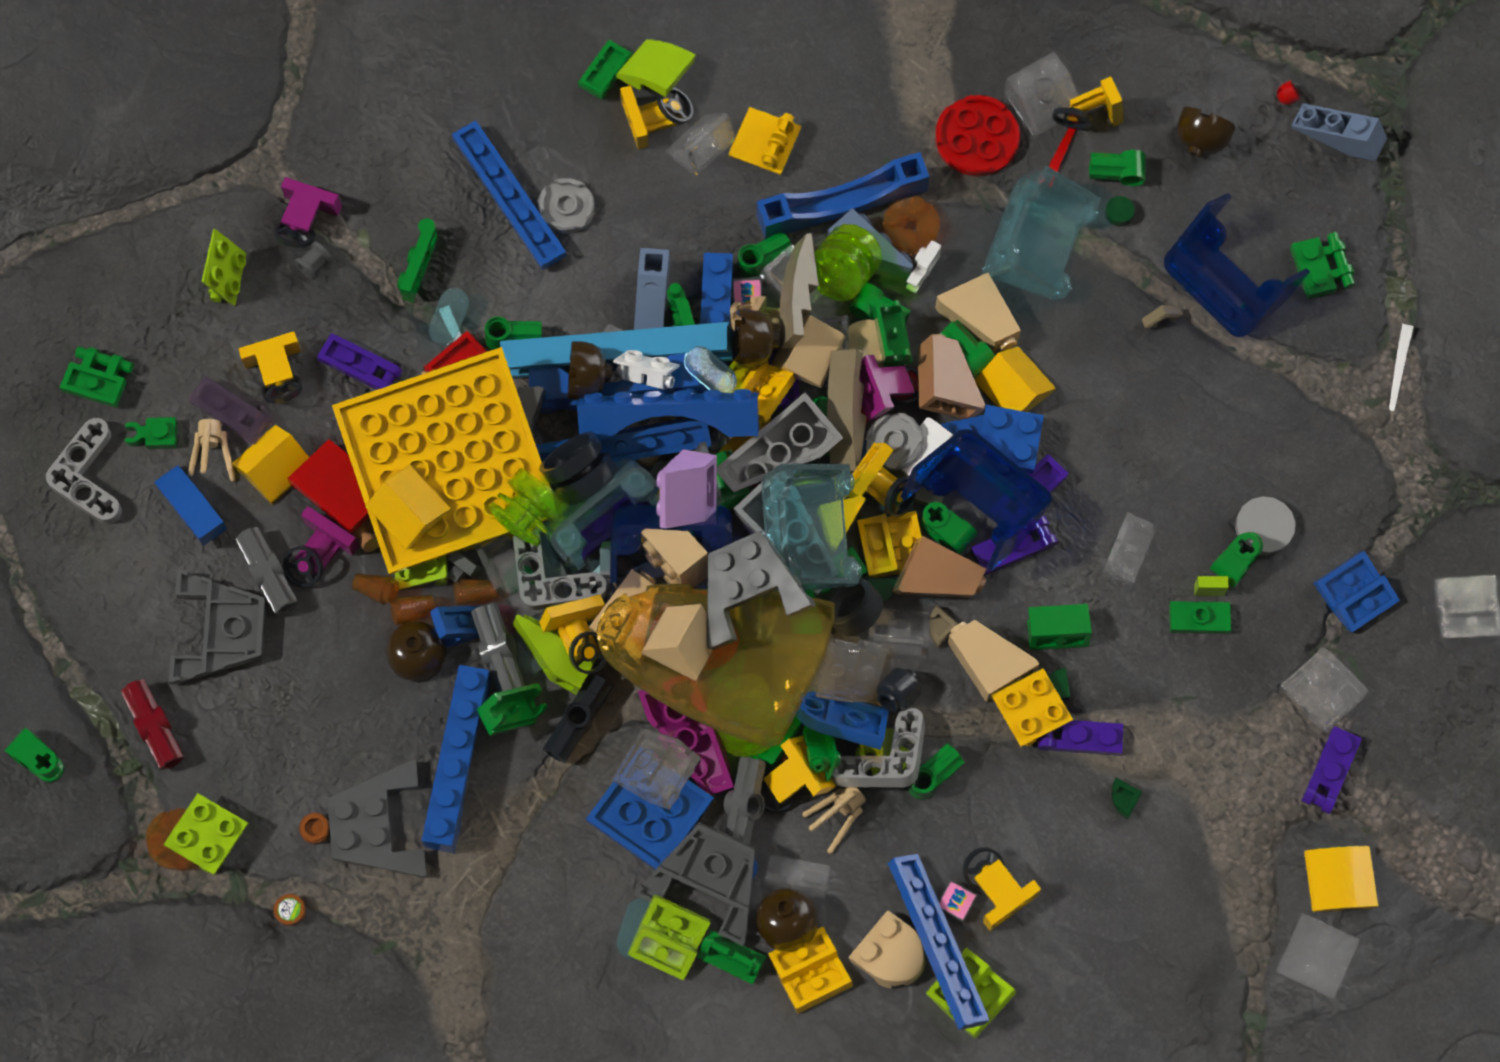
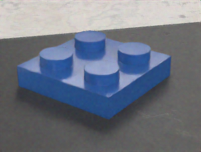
M986 405L975 463L1033 474L1044 415Z

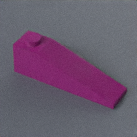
M701 672L696 681L682 674L638 691L648 721L663 736L669 749L676 753L698 787L709 795L733 788L735 786L713 699L704 673Z

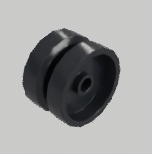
M591 431L581 433L564 442L552 451L540 465L539 471L548 483L556 484L555 493L565 505L575 504L591 496L602 488L617 471V465L611 456L605 452L600 453L602 444Z

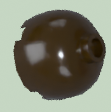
M1183 107L1177 125V133L1180 141L1189 147L1188 153L1203 158L1205 153L1216 154L1226 148L1236 127H1234L1235 124L1216 114L1210 113V115L1201 113V109Z
M738 309L736 314L741 317V320H735L734 351L735 353L740 352L741 361H735L736 367H759L772 357L774 348H779V330L773 329L772 321L766 314L757 310Z
M572 341L567 398L579 400L583 399L584 395L601 393L605 382H611L612 365L606 364L605 354L598 346L583 341Z
M410 621L401 624L393 630L387 641L386 656L388 664L396 676L419 683L430 680L443 667L447 650L444 640L439 639L436 628L425 622Z
M780 888L770 892L762 899L757 909L756 924L760 936L769 947L780 952H793L799 950L798 947L803 946L806 942L808 944L813 940L818 930V914L812 900L804 892L794 888Z

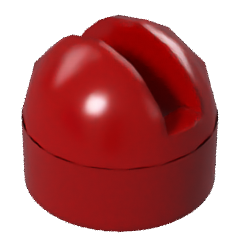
M1291 80L1283 83L1278 88L1277 97L1282 104L1290 105L1300 101L1299 94Z

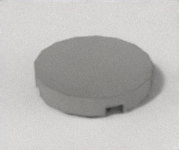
M572 178L557 179L553 181V184H550L548 187L546 186L541 191L538 199V211L552 231L561 234H571L584 229L591 222L595 212L594 197L581 181Z
M904 413L887 414L880 417L871 425L865 439L867 441L866 452H868L873 443H886L894 449L882 466L889 471H898L914 463L921 454L924 444L922 429L912 417Z
M1262 496L1251 499L1242 506L1236 517L1235 531L1237 536L1246 532L1258 534L1264 543L1260 555L1268 556L1288 546L1295 534V520L1291 510L1285 503L1276 498ZM1252 539L1242 541L1246 549L1255 550L1252 547L1254 542Z

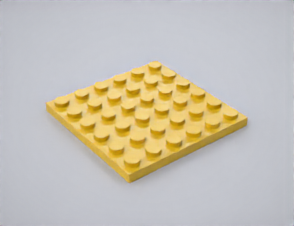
M502 347L332 405L365 505L385 480L411 465L451 508L446 515L407 550L367 508L390 575L560 516L551 487L539 471L542 461Z

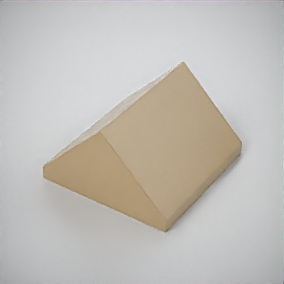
M807 315L802 320L804 337L792 349L781 348L780 346L771 365L794 373L797 380L822 388L830 369L831 351L840 350L846 336L812 315Z
M702 604L667 607L643 648L642 654L696 681L713 651L708 649L707 645L708 614Z

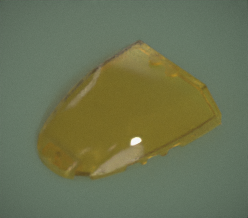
M690 584L648 585L645 592L630 597L626 593L622 594L607 606L598 622V645L604 658L613 668L660 702L710 728L764 747H772L781 744L825 658L835 618V603L812 598L816 607L791 617L786 615L780 592L773 591L769 595H763L729 610L737 641L713 650L696 681L642 654V650L667 607L702 604L708 614V589H693Z

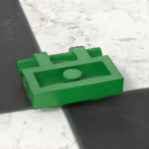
M1338 232L1327 235L1329 246L1322 247L1319 237L1292 243L1290 246L1307 299L1335 293L1337 289L1335 281L1342 280L1345 289L1356 285L1353 278L1355 274L1353 266L1348 264L1345 255L1347 249L1344 241H1340ZM1334 257L1337 269L1330 270L1327 258Z
M678 283L671 284L667 290L668 310L673 316V326L695 325L683 288Z
M78 346L75 351V357L83 359L81 365L73 362L69 363L59 387L60 390L64 393L117 408L127 383L125 378L117 375L120 371L130 374L134 363L124 360V357L114 354L110 356L100 353L99 349L93 347L86 349ZM99 364L106 366L107 369L106 372L93 369V366Z

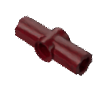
M144 679L135 680L127 684L121 690L122 696L135 718L133 722L144 743L148 744L160 770L170 769L178 765L185 758L171 732L173 729L162 707L157 705Z

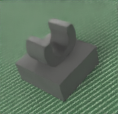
M464 550L452 553L447 558L455 564L449 571L448 577L456 583H463L468 575L479 577L485 566Z

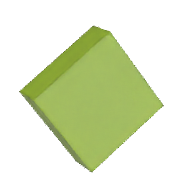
M1198 576L1194 583V596H1224L1228 590V576Z

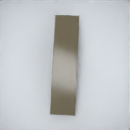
M806 233L793 247L785 270L779 314L781 348L792 349L804 337L802 320L812 311L810 294L819 286L812 234Z
M858 349L831 351L827 419L843 437L841 441L829 450L830 468L834 474L853 473L861 462L867 416L861 413L864 384L859 381L862 352Z

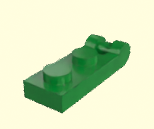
M424 218L418 223L419 239L416 247L412 246L407 257L409 265L406 272H401L397 283L402 300L411 303L414 302L438 240L435 223L430 218Z

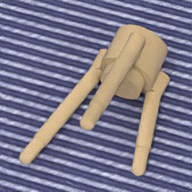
M202 419L198 422V432L195 433L188 469L189 477H192L194 474L200 446H202L200 472L205 474L209 448H215L218 446V443H221L230 481L234 482L236 480L227 443V432L221 431L220 421L216 419Z
M856 787L839 788L831 796L815 804L802 814L803 817H808L834 802L833 807L809 826V830L814 831L837 811H840L845 816L850 813V816L828 848L829 854L834 852L855 819L863 812L860 806L866 802V799Z

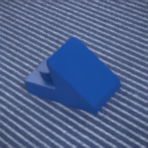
M481 605L436 607L430 612L438 637L444 640L446 647H453L479 638L471 611Z

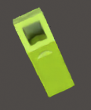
M517 614L512 626L548 679L577 695L588 674L579 672L572 666L558 631L552 630L543 633L536 619L528 615L522 617ZM597 658L590 662L583 661L579 667L583 670H591Z

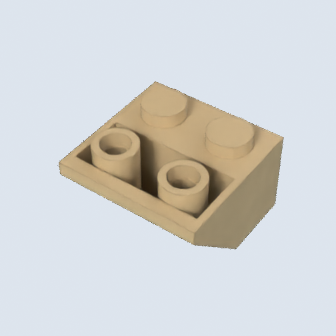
M645 529L641 532L644 540L642 547L647 553L645 555L646 559L655 569L660 566L666 574L664 579L673 590L679 588L686 595L708 577V553L689 531Z

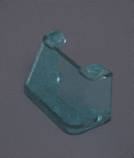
M1046 165L1022 176L1011 192L985 261L983 273H989L993 280L1054 301L1065 298L1071 289L1070 276L1064 273L1066 264L1080 227L1093 223L1099 213L1098 205L1101 198Z
M622 458L617 461V471L602 488L580 502L571 505L563 504L558 508L560 515L543 523L542 531L545 538L574 574L586 565L582 558V551L588 543L580 532L625 495L634 506L639 502H647L655 508L657 507L660 499V488H657L656 480L634 459Z
M780 464L763 478L762 500L765 533L786 561L785 564L793 576H796L801 582V587L804 591L850 587L859 584L861 565L859 562H856L853 556H848L843 499L854 488V477L850 473L849 464ZM779 589L773 591V593H780Z

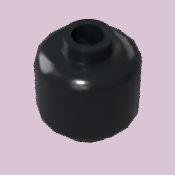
M893 668L877 685L878 702L889 712L906 711L921 695L922 689L919 677L910 669Z

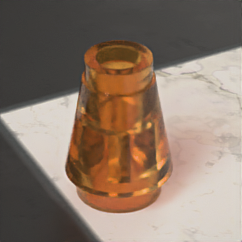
M357 573L353 579L352 588L385 605L386 603L392 604L396 600L399 592V582L395 581L392 576Z
M460 579V582L453 583L456 606H474L492 598H498L496 580Z
M431 594L396 598L395 602L389 603L391 615L396 626L410 621H417L429 615L436 608Z

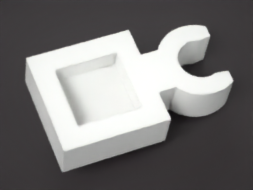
M931 240L927 248L922 247L914 260L917 266L907 280L906 289L915 294L917 293L923 280H926L938 261L941 245Z

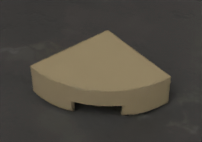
M1161 305L1142 318V322L1145 328L1158 327L1157 324L1167 318L1171 322L1181 318L1183 312L1180 306Z
M938 605L933 609L928 624L929 635L937 648L952 634L950 630L958 625Z

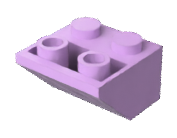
M682 450L658 473L656 484L657 488H660V499L657 504V515L660 516V528L666 529L705 522L716 511L717 455Z

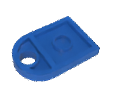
M811 691L800 696L795 712L799 721L805 726L822 734L881 750L889 711L882 707L823 691Z

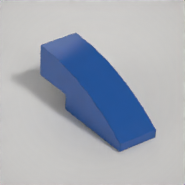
M178 465L154 481L155 485L202 546L227 530L223 520Z

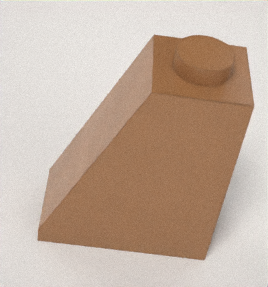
M932 334L918 346L919 408L960 419L977 416L985 409V403L958 340L946 338L942 334Z
M922 536L916 540L892 593L896 595L968 598L975 593L979 594L986 582V578L983 577L986 568Z

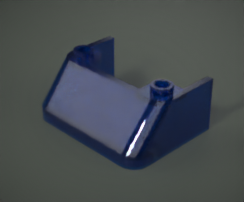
M1227 193L1207 202L1165 255L1164 267L1231 335L1244 337L1280 308L1310 274V271L1306 268L1287 278L1284 282L1272 278L1263 282L1260 287L1252 282L1220 250V247L1226 241L1227 231L1225 226L1216 217L1232 198Z
M970 429L958 431L915 465L901 494V498L905 501L921 487H924L936 496H946L953 490H956L997 523L998 526L995 527L991 535L992 542L996 548L986 567L990 571L1021 545L1047 511L1052 500L1048 489L981 435Z
M624 505L618 508L613 517L611 536L610 585L612 595L618 589L619 555H632L639 550L642 543L641 532L643 530L689 531L693 537H702L704 549L707 553H711L733 543V517L731 512L723 506H716V511L705 522L665 529L660 528V516L657 515V505Z

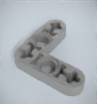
M92 418L81 427L48 469L46 481L54 492L99 522L113 524L122 515L119 502L112 495L82 476L111 438V431L107 423L100 418ZM101 428L103 434L93 437L91 430H99ZM85 439L87 443L90 442L93 448L90 449L89 446L82 441ZM77 449H83L87 452L85 459L81 462L71 460L72 453ZM57 474L59 476L64 475L68 482L72 484L70 489L62 481L57 483L55 476ZM83 487L90 488L92 494L88 500L80 501L76 499V493L79 489ZM97 500L106 507L111 505L114 511L111 514L106 512L103 515L101 508L96 505Z
M533 525L513 533L521 602L526 608L540 610L599 594L602 599L605 597L607 583L605 578L599 573L590 572L545 578L541 539L538 529ZM523 533H529L530 537H535L530 539L531 552H525L524 541L519 540L523 538ZM527 560H534L539 564V568L535 573L527 574L522 570L523 563ZM535 581L536 592L542 593V595L537 596V601H531L530 597H525L530 594L529 582ZM596 581L597 586H602L597 588V593L592 594L590 589H581L582 596H577L575 583L580 582V588L590 587V582ZM561 584H567L572 588V593L567 598H559L555 594L556 588Z
M909 708L897 715L890 756H840L839 767L834 769L831 775L835 785L839 787H907L912 785L918 777L925 734V721L921 711L916 708ZM910 721H913L911 724L912 732H908L907 725L910 724ZM905 743L915 744L914 748L910 751L904 752L899 750ZM902 762H906L907 770L904 771V774H899L903 769ZM872 767H879L881 769L875 776L865 774Z

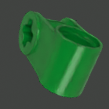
M932 502L924 508L920 521L921 528L941 546L960 555L977 536V532L972 525L958 517L944 504ZM936 515L940 517V520H935L934 522L929 520L930 517L933 518Z
M1246 532L1238 535L1230 546L1216 559L1210 570L1217 576H1228V585L1234 588L1261 554L1264 545L1262 538L1255 532ZM1252 539L1254 541L1252 547L1255 550L1244 552L1245 545L1242 541Z
M25 727L4 750L17 763L29 769L44 782H55L64 773L63 762L37 736ZM46 762L48 764H51V766L48 769L46 767H43V765Z

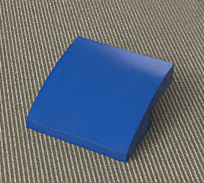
M1360 551L1313 582L1325 602L1350 632H1354L1400 601L1385 575H1379L1365 551Z

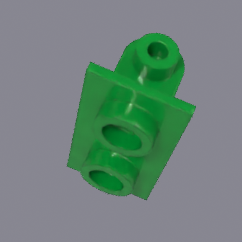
M805 726L803 736L805 746L808 747L806 751L809 766L815 772L825 771L826 780L830 781L833 770L837 769L840 763V752L836 751L835 746L836 737L816 732Z
M710 930L708 936H705L701 944L702 948L697 956L698 959L752 985L766 956L718 935V933Z

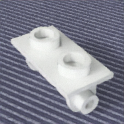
M628 350L613 360V363L619 364L616 373L621 379L641 384L644 382V374H646V385L663 390L674 386L675 378L671 376V372L680 367V364L669 362V359L665 357L652 358L644 356L642 352L636 350Z

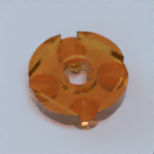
M914 196L899 200L892 204L885 212L883 233L890 238L892 246L899 252L901 250L909 252V255H917L922 247H928L931 240L936 242L940 231V219L936 210L929 203L925 202L923 198ZM908 221L917 223V231L915 232L911 229L906 230L904 227Z
M176 808L168 812L164 811L158 814L147 828L146 842L148 852L151 858L165 869L186 871L195 865L163 845L187 809Z

